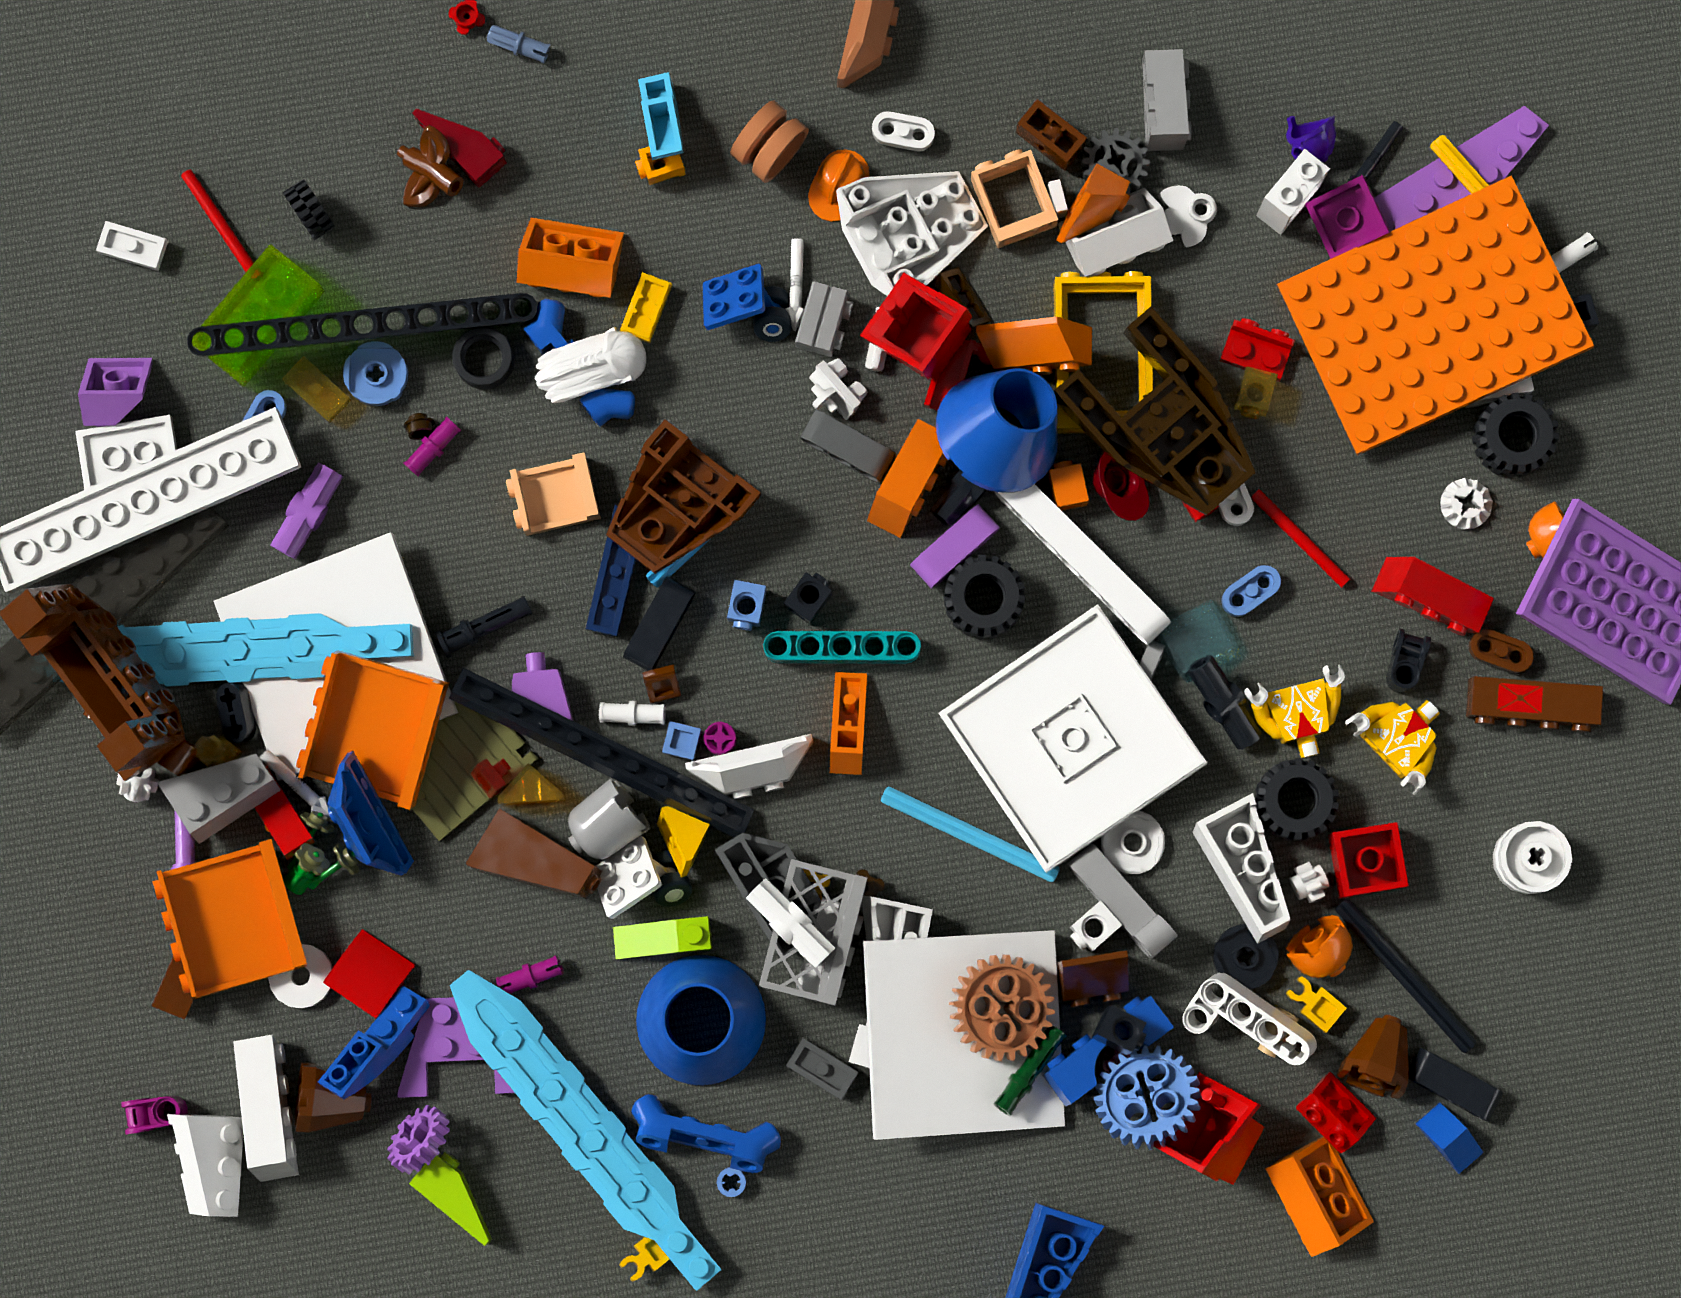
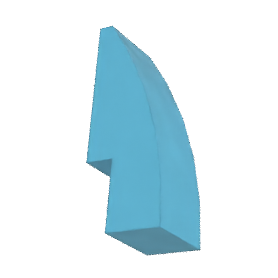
M669 72L638 79L652 160L684 153L674 85Z

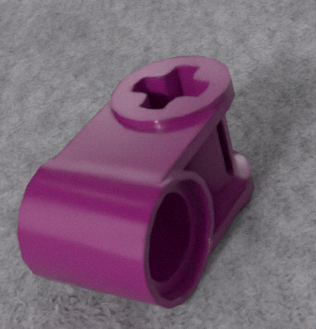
M163 1096L152 1099L143 1098L121 1102V1107L125 1108L128 1128L125 1129V1134L152 1131L155 1128L173 1125L169 1124L168 1118L164 1115L163 1108L165 1104L171 1102L176 1108V1114L187 1115L188 1107L186 1102L178 1096Z

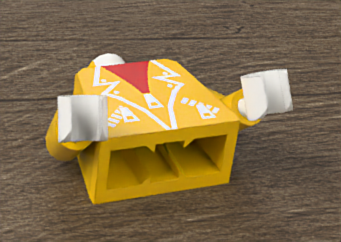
M1338 664L1339 670L1335 675H1329L1327 665L1323 667L1326 683L1323 678L1272 692H1267L1261 683H1257L1259 692L1256 695H1252L1251 691L1246 688L1244 693L1252 703L1251 706L1257 724L1273 739H1280L1282 744L1297 741L1301 758L1320 754L1315 736L1328 732L1329 726L1335 723L1341 703V683L1345 678L1342 666Z
M1426 700L1415 711L1407 703L1401 706L1394 702L1372 705L1345 721L1346 725L1350 722L1355 723L1358 730L1353 735L1355 737L1360 735L1401 779L1404 778L1401 786L1404 787L1407 782L1412 783L1415 787L1413 795H1416L1426 783L1425 778L1432 769L1436 752V745L1433 741L1437 735L1428 725L1440 714L1431 702Z

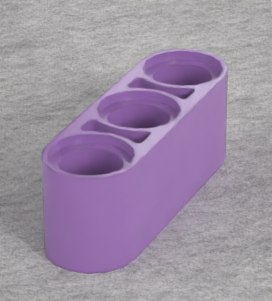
M977 504L923 551L910 566L933 589L951 574L954 568L959 564L961 565L987 542L1000 527Z

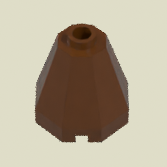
M1383 1015L1382 1018L1376 1017L1341 1062L1337 1076L1342 1079L1347 1075L1346 1083L1375 1096L1383 1097L1385 1091L1392 1092L1390 1098L1399 1099L1404 1095L1408 1084L1407 1029L1401 1024L1402 1021L1391 1015Z
M301 1063L297 1088H299L298 1096H296L294 1129L296 1132L309 1133L362 1120L364 1112H370L372 1094L366 1093L365 1086L343 1100L318 1083L327 1071L326 1068L313 1063Z

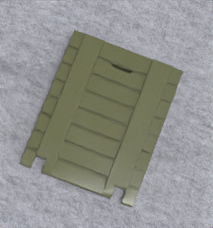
M455 701L458 713L441 719L438 722L417 803L412 808L438 841L443 840L538 760L533 751H530L523 758L517 751L525 745V742L516 731Z

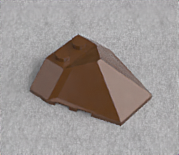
M664 419L642 447L640 460L635 471H632L629 478L630 484L624 498H621L606 536L656 574L741 520L762 494L739 475H731L692 444L688 436Z

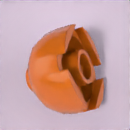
M1555 501L1542 507L1530 520L1528 531L1531 540L1526 542L1535 559L1539 557L1544 558L1564 517V513Z
M1329 915L1317 919L1320 925L1311 931L1309 925L1302 928L1293 936L1286 948L1289 952L1287 956L1293 965L1301 973L1313 978L1335 977L1342 973L1346 968L1345 964L1348 962L1353 949L1352 938L1339 916Z

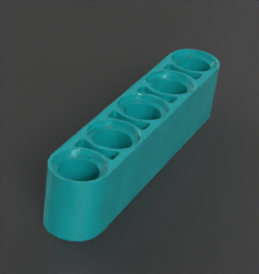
M776 631L766 636L763 648L766 657L773 663L907 664L912 663L918 658L921 643L917 635L907 631ZM777 639L783 640L787 644L786 651L782 655H773L769 651V645L772 641ZM809 639L815 640L819 644L817 653L814 655L804 654L801 651V645L804 641ZM843 639L851 644V650L848 654L841 656L834 652L833 645L836 641ZM874 639L880 641L883 645V651L875 656L868 654L865 650L866 643ZM902 640H910L914 643L916 649L911 655L905 656L897 650L898 643Z

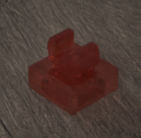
M486 758L477 764L470 774L489 799H491L505 786L506 783L502 778L508 774L511 767L504 758L494 766Z

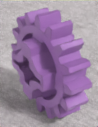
M426 1105L423 1110L417 1108L413 1117L407 1115L406 1119L398 1125V1134L391 1137L393 1144L387 1148L390 1152L387 1158L392 1162L391 1165L402 1173L405 1171L407 1174H411L414 1169L419 1172L423 1163L429 1165L431 1160L440 1153L438 1147L446 1143L444 1135L450 1131L446 1127L450 1122L445 1117L446 1115L436 1107L431 1108L429 1105Z

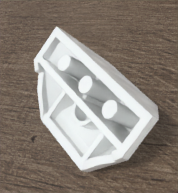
M808 734L685 763L686 769L689 773L726 796L733 794L734 799L752 796L753 789L764 787L765 792L775 791L784 788L783 782L790 781L813 744L812 735Z

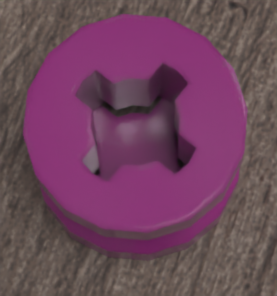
M715 722L709 725L704 734L706 747L715 755L730 753L736 746V733L732 726L725 722Z

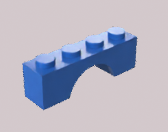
M1151 995L1143 1000L1137 996L1123 1006L1126 1013L1146 1022L1143 1032L1147 1033V1036L1140 1049H1143L1144 1045L1150 1046L1174 1028ZM1117 1023L1115 1026L1116 1036L1121 1040H1127L1129 1036L1128 1028L1121 1023ZM1088 1034L1072 1044L1075 1051L1067 1057L1060 1053L1046 1064L1049 1070L1043 1074V1077L1065 1107L1074 1103L1097 1085L1095 1062L1098 1054L1106 1045L1090 1038Z

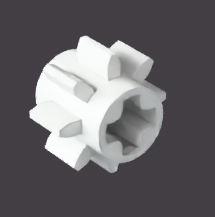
M148 768L127 781H124L118 773L116 784L120 786L119 794L124 795L127 800L132 802L149 800L150 792L156 793L157 782L159 780L154 778L156 771Z
M1310 862L1294 868L1296 875L1289 878L1299 900L1307 897L1309 903L1325 897L1323 889L1329 887V882L1320 865L1312 868Z

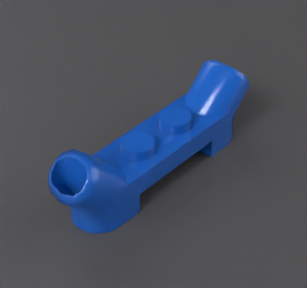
M543 299L538 302L535 320L524 327L523 330L541 354L544 355L553 349L573 343L572 339L566 342L562 337L565 306L557 300ZM603 388L586 394L580 399V402L595 423L601 427L611 418L629 420L634 414L635 395L631 391Z
M647 1094L639 1098L634 1103L631 1111L640 1125L636 1136V1142L640 1145L667 1153L668 1145L671 1141L732 1156L730 1168L744 1172H761L764 1167L765 1157L778 1150L781 1145L780 1134L771 1123L764 1122L746 1133L733 1131L730 1127L723 1124L712 1126L700 1123L698 1119L689 1116L679 1118L668 1115L656 1095Z

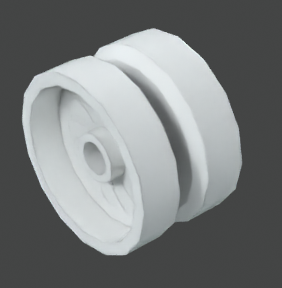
M1541 821L1525 822L1505 831L1496 842L1493 852V866L1500 881L1510 890L1522 894L1546 892L1560 885L1568 875L1572 863L1571 847L1565 835L1555 826ZM1530 853H1533L1535 856V862L1532 864L1528 861L1531 857Z

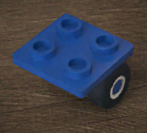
M760 264L715 277L703 282L704 326L707 330H711L754 316L753 326L757 337L768 342L783 340L790 334L792 329L791 318L786 311V308L789 307V294L780 287H764L763 268Z

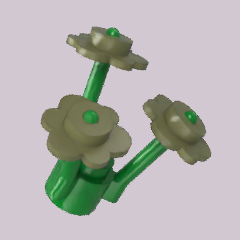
M312 811L311 813L303 812L300 815V819L310 826L308 831L312 837H314L317 830L329 833L335 829L328 823L329 818L323 815V813ZM304 843L295 852L294 859L287 866L289 871L283 877L284 885L293 893L302 895L307 888L314 890L320 882L341 867L347 869L351 875L357 874L360 871L357 866L359 860H357L353 851L351 852L348 848L338 843L333 848L338 861L330 866V862L325 858L324 852L321 849Z

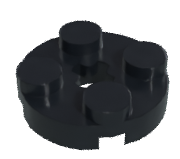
M1246 924L1236 925L1224 931L1213 948V964L1216 972L1231 976L1248 989L1257 988L1269 981L1277 967L1279 953L1272 936L1257 944ZM1242 947L1246 951L1252 950L1254 952V956L1251 958L1252 964L1246 966L1244 962L1239 963L1237 957L1240 955L1239 949Z

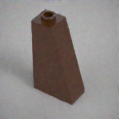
M500 808L466 862V865L481 873L584 899L597 890L601 882L600 875L603 872Z

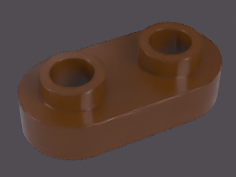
M1490 629L1480 630L1469 641V652L1474 659L1510 673L1523 672L1533 662V651L1526 642ZM1481 641L1489 643L1490 649L1488 652L1481 651L1479 647ZM1511 652H1517L1520 655L1518 663L1510 660Z

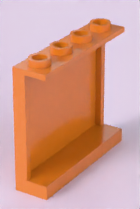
M339 650L331 653V657L327 656L322 666L321 674L325 675L323 687H318L314 696L313 706L317 707L314 719H309L305 729V737H308L306 749H301L297 759L296 767L300 768L298 777L303 779L308 776L333 784L339 764L347 753L354 751L378 797L397 802L398 807L408 810L412 809L417 803L449 682Z
M272 839L259 842V845L165 872L157 871L159 880L152 882L157 900L163 898L165 900L167 911L161 912L166 931L173 930L176 942L171 943L170 946L175 963L182 961L185 974L179 975L184 994L191 993L192 999H197L307 966Z

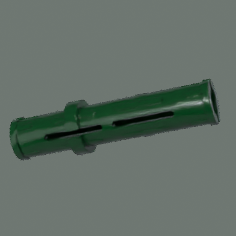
M1047 1027L1044 1032L1047 1038L1040 1039L1037 1042L1038 1048L1032 1049L1016 1073H1012L1009 1076V1083L993 1103L1004 1114L1011 1116L1025 1094H1030L1035 1079L1042 1072L1059 1045L1067 1037L1057 1027Z

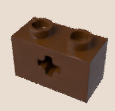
M1038 99L1017 123L1016 134L1064 171L1068 169L1085 148L1087 137Z

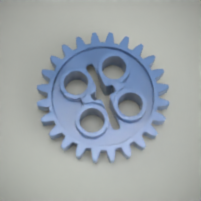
M1144 1045L1142 1054H1137L1135 1049L1130 1053L1131 1057L1126 1058L1121 1053L1118 1054L1121 1063L1116 1065L1109 1062L1108 1065L1111 1073H1100L1105 1084H1097L1095 1086L1097 1092L1101 1094L1094 1097L1096 1105L1099 1106L1096 1109V1113L1099 1118H1103L1101 1123L1104 1129H1110L1109 1133L1113 1139L1120 1136L1124 1146L1132 1139L1135 1149H1139L1142 1142H1146L1148 1149L1152 1150L1154 1141L1157 1140L1162 1147H1165V1138L1168 1136L1175 1142L1178 1141L1175 1132L1180 1130L1187 1133L1188 1129L1185 1121L1195 1122V1116L1191 1111L1201 1109L1199 1102L1196 1101V1099L1201 1098L1200 1089L1196 1088L1200 1083L1197 1076H1193L1194 1070L1192 1066H1185L1186 1062L1183 1056L1175 1059L1172 1049L1163 1055L1162 1049L1158 1045L1153 1053H1150L1148 1047ZM1139 1073L1144 1074L1146 1085L1150 1091V1098L1158 1117L1157 1122H1152L1149 1108L1145 1102L1146 1098L1139 1082ZM1166 1074L1161 1081H1152L1156 1075ZM1128 1084L1134 1085L1132 1090L1121 1092L1124 1086ZM1169 1102L1175 1103L1171 1109L1161 1110L1164 1104ZM1144 1113L1141 1119L1137 1121L1130 1120L1134 1114Z

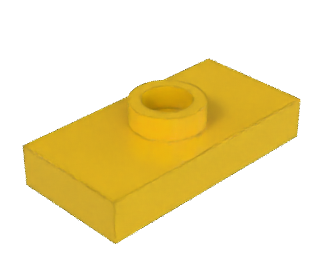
M642 272L620 331L629 332L641 341L650 343L671 291L672 283Z

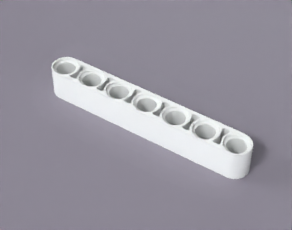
M1035 484L1028 489L1018 492H995L997 497L1143 643L1148 645L1171 623L1166 614Z

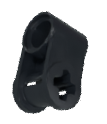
M1399 628L1394 640L1392 657L1386 675L1387 685L1392 691L1405 693L1418 683L1430 648L1431 637H1417L1407 634L1404 629ZM1402 669L1409 673V684H1402L1396 679L1397 670Z

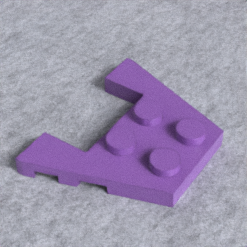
M454 997L426 998L431 1006L419 1020L399 1086L398 1098L428 1096V1062L484 1060L468 1039ZM494 1070L495 1094L515 1093L497 1070Z

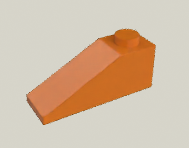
M835 672L829 773L862 775L867 673Z

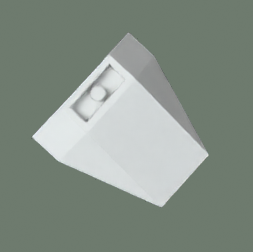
M959 171L864 177L840 187L836 191L842 231L871 285L886 296L891 292L903 273L927 286L988 227Z

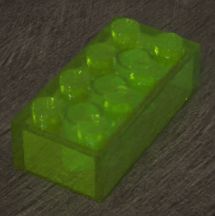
M270 244L201 326L305 316L325 291L314 278ZM298 323L293 324L290 327L289 332H291ZM264 326L258 330L257 337L260 342L270 344L275 341L276 334L271 327ZM229 330L225 334V342L228 346L236 348L243 343L244 338L240 331ZM205 333L196 334L192 339L193 347L199 351L207 350L211 345L210 337ZM275 350L209 356L206 358L244 388Z

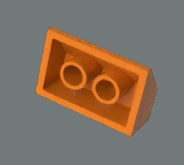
M530 218L518 252L517 283L527 284L531 287L553 288L562 292L589 294L593 297L611 298L618 272L624 232Z
M1061 317L976 326V333L993 369L1003 371L1021 368L1033 371L1038 375L1052 374V369H1060L1061 372H1076L1081 366L1092 365V327Z
M1324 1137L1301 1147L1265 1168L1311 1257L1342 1245L1374 1222L1337 1150Z

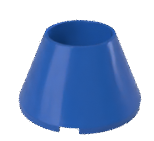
M1021 368L977 375L960 381L945 395L937 412L936 433L943 454L947 460L951 459L963 472L961 475L965 479L981 488L1009 493L1032 487L1051 469L1058 449L1057 400L1051 386L1040 375ZM996 407L1003 408L1012 413L1019 420L1023 429L1007 422L1000 415Z
M688 956L663 967L646 985L637 1009V1032L645 1054L654 1066L665 1075L691 1085L715 1084L741 1072L757 1054L765 1032V1006L753 980L735 964L715 956ZM694 988H709L721 995L727 1003L731 1016L730 1028L725 1039L714 1049L701 1053L693 1052L681 1046L673 1037L669 1025V1015L674 1002L684 992Z

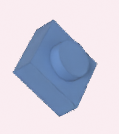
M670 721L662 753L694 761L701 729Z

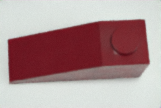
M417 108L412 112L416 122L423 129L431 125L444 135L450 145V158L478 188L507 164L503 155L506 150L494 137L489 140L482 132Z

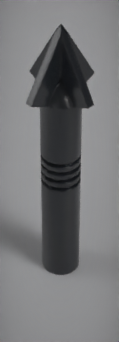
M1396 121L1392 122L1367 157V160H1365L1355 175L1351 174L1348 182L1361 175L1365 176L1366 180L1403 130L1401 124Z

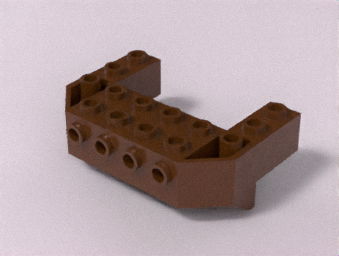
M71 584L29 588L0 611V616L16 638L20 639L31 656L44 655L103 734L105 739L97 747L124 781L152 767L185 739L180 712L174 704L173 695L158 683L153 668L147 662L141 660L135 652L136 646L133 641L123 635L116 626L117 620L115 617Z

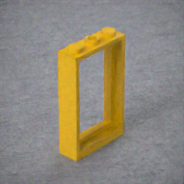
M1065 272L1061 273V277H1055L1054 317L1068 320L1067 293H1137V318L1151 307V276H1143V272H1126L1124 276H1111L1110 272H1103L1092 277H1080V273ZM1138 351L1140 402L1143 399V395L1153 390V367ZM1055 369V389L1069 378V372H1061L1060 369ZM1057 403L1058 433H1085ZM1128 411L1116 412L1120 415V417H1123Z

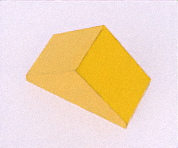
M662 807L657 825L680 876H687L705 840L709 824L672 807Z

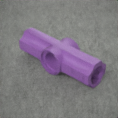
M318 462L302 491H298L289 503L286 510L287 517L270 546L296 560L311 532L317 530L328 511L327 504L343 476Z

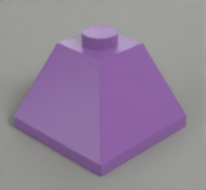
M89 358L78 392L83 425L101 427L115 426L143 399L153 364L152 358Z

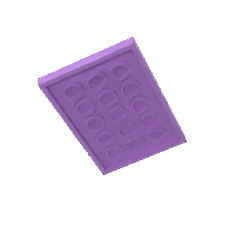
M1572 499L1516 614L1663 704L1671 705L1681 685V562L1582 500Z

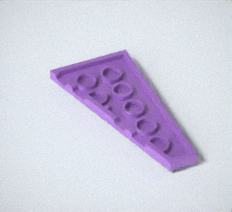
M1523 106L1459 145L1456 149L1488 185H1492L1509 175L1549 125L1526 106ZM1438 158L1374 198L1389 230L1392 231L1471 193Z

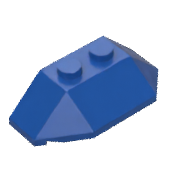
M354 751L346 754L339 764L327 803L329 816L335 824L339 825L344 834L343 839L346 847L351 852H354L357 860L368 866L397 875L406 874L414 860Z

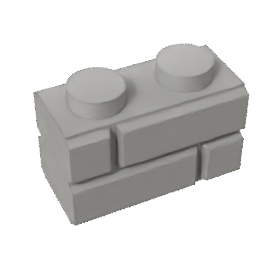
M812 282L795 340L797 348L828 357L833 356L834 349H841L845 332L840 331L843 319L849 320L854 303L848 301L849 292L847 290Z

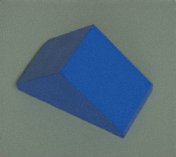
M1438 1103L1415 1123L1458 1174L1484 1153L1468 1128L1441 1103Z

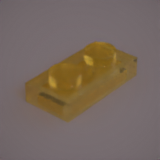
M304 356L282 378L290 388L329 423L351 401L344 392Z

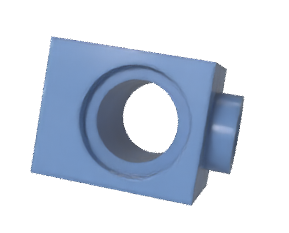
M734 580L727 615L728 621L734 622V628L752 631V626L760 627L767 592L765 585ZM743 599L754 601L756 604L755 610L748 615L741 614L737 610L740 601Z

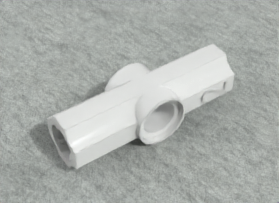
M766 878L746 897L770 922L771 928L786 943L792 944L815 968L835 949L811 924L812 920L793 901L789 902Z

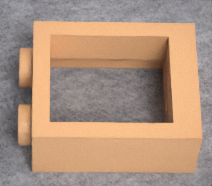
M1022 149L1012 151L1004 156L1005 160L994 164L992 160L980 163L975 167V171L971 172V182L998 249L1057 227L1058 217L1031 150L1023 152ZM1025 168L1042 212L1000 228L983 183Z

